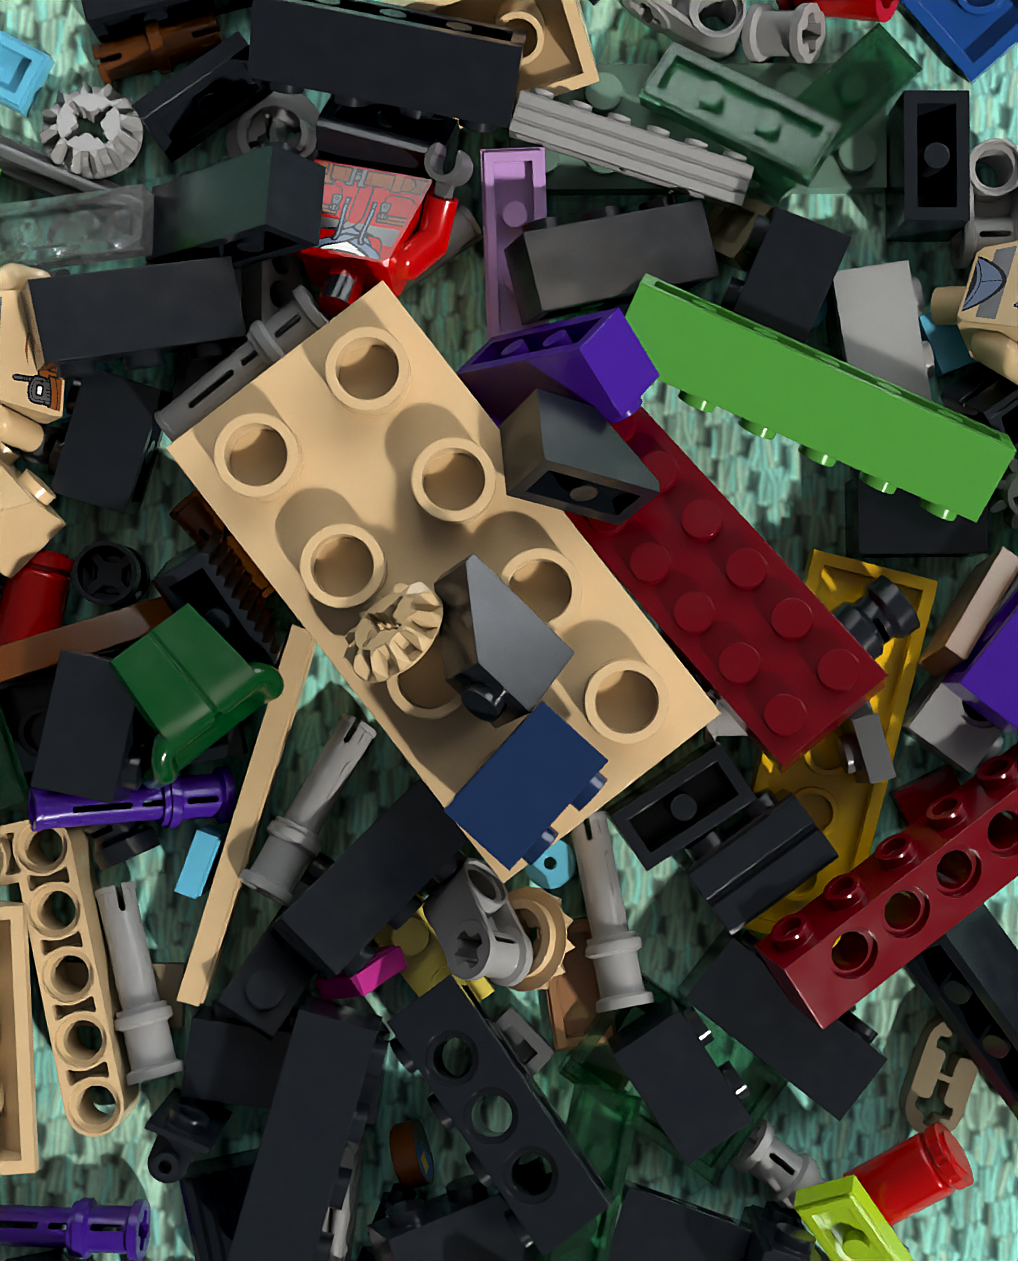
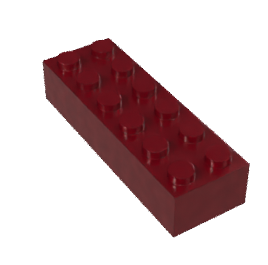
M640 406L636 412L626 419L609 424L659 480L660 493L620 526L564 511V513L661 637L701 680L703 685L782 774L884 688L888 674L649 413Z

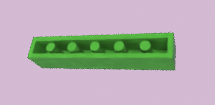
M647 273L641 280L625 318L660 375L657 380L679 389L678 398L686 404L709 413H713L716 406L740 416L738 424L743 429L765 439L773 440L776 433L800 443L798 451L802 455L819 464L833 467L838 460L860 470L858 475L860 480L879 491L894 494L898 487L921 497L918 504L926 511L942 519L954 521L957 515H961L977 523L1017 451L1011 439L1005 433Z

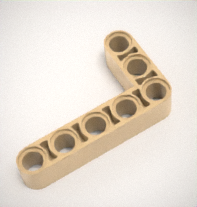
M29 819L0 826V886L19 882L22 902L27 904L28 931L64 1111L69 1124L78 1133L88 1137H99L111 1132L136 1108L140 1098L139 1083L127 1085L126 1075L131 1072L125 1039L123 1032L116 1031L114 1026V1020H117L115 1013L122 1010L98 901L94 895V891L98 890L99 887L88 837L80 826L52 828L60 835L63 842L61 855L54 862L47 859L40 848V840L47 829L33 832L30 828ZM59 891L67 893L75 903L76 914L70 924L61 922L53 911V901ZM70 955L81 958L87 965L89 979L85 987L73 985L65 974V964ZM81 1020L90 1021L99 1028L102 1034L100 1050L87 1048L81 1042L78 1035V1026ZM100 1085L107 1088L113 1094L115 1099L114 1113H104L94 1106L91 1099L93 1086Z

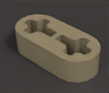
M941 1014L930 1019L922 1029L899 1095L901 1114L912 1128L919 1133H924L925 1128L936 1122L941 1123L950 1132L957 1127L979 1070V1066L966 1048L963 1053L952 1052L945 1070L941 1069L945 1060V1052L937 1046V1041L940 1036L951 1037L954 1034V1031ZM937 1079L941 1081L937 1090V1097L945 1104V1108L942 1113L931 1111L927 1120H924V1113L915 1105L919 1096L930 1098Z

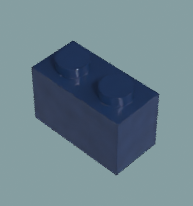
M541 700L447 803L444 812L509 871L521 858L531 866L559 835L551 824L568 805L571 804L577 811H581L605 785L608 779L599 771L609 760Z

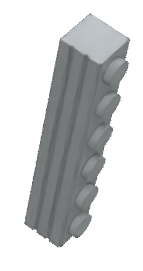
M531 87L530 92L521 90L510 124L509 137L539 147H545L546 149L734 211L742 206L754 170V166L745 163L747 159L745 156L732 151H724L723 155L707 151L708 144L692 138H685L684 143L670 139V132L657 126L647 125L646 130L631 126L632 120L617 113L610 112L607 118L592 113L593 107L581 101L570 100L569 105L553 100L554 94L545 89Z

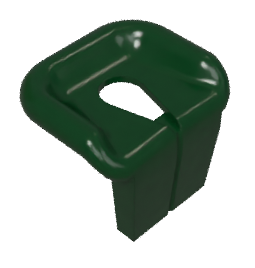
M189 603L108 663V666L156 735L152 744L151 761L145 766L142 773V783L149 789H159L173 783L177 779L180 770L257 709L278 698L284 689V680L277 669L261 662L247 663Z

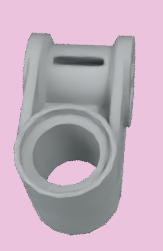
M623 0V4L633 17L654 32L664 34L702 61L717 63L728 59L736 51L740 42L742 27L746 18L745 0ZM707 17H719L729 27L721 31H713L706 28L700 21Z
M992 138L984 140L970 151V221L950 240L951 263L955 269L968 268L971 262H974L976 253L984 247L1018 240V147L1007 139ZM977 163L986 164L992 168L997 177L996 188L987 187L979 181L975 171Z
M468 858L423 901L424 915L430 926L434 929L445 954L448 968L454 976L468 981L478 980L486 976L491 982L499 986H515L523 981L532 965L533 949L531 941L525 934L508 899L504 883L486 863L476 858Z

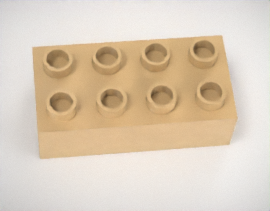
M383 280L166 447L167 451L444 808L527 715L495 729L489 722L483 721L471 714L462 703L461 695L445 681L439 630L427 652L412 667L393 678L373 683L360 679L343 659L349 646L345 637L350 630L358 626L360 622L358 613L368 611L374 605L376 595L387 596L393 586L400 582L409 586L419 581L435 593L434 583L437 579L472 553L487 565L575 652L539 702L541 700L544 701L609 760L599 771L608 780L596 796L581 811H577L569 804L551 824L559 835L550 847L721 714L564 511L506 495L500 429ZM460 827L502 883H505L528 865L521 858L509 871Z

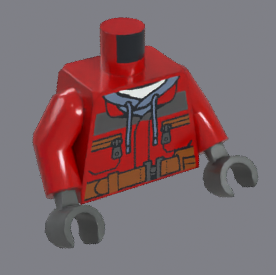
M279 118L275 119L271 125L269 133L271 142L286 143L285 122ZM301 119L300 129L302 136L300 142L294 147L299 150L300 156L306 158L315 149L317 138L311 125ZM441 143L431 145L425 154L424 165L426 172L432 179L319 159L314 160V162L326 167L319 245L293 252L292 254L303 261L310 282L318 287H322L318 298L320 309L336 317L382 280L397 298L400 296L408 280H415L445 255L459 202L453 196L454 189L464 185L473 173V163L467 153L459 150L456 156L455 167L450 173L444 175L442 167L446 158V146Z

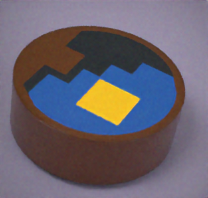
M419 1119L394 1124L390 1131L389 1145L393 1167L399 1182L408 1190L432 1184L434 1180V1162L423 1124Z

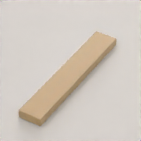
M291 626L278 669L284 680V689L278 698L267 704L177 1001L199 1007L200 1003H204L211 991L244 884L238 877L243 869L249 868L316 650L317 643L304 627Z

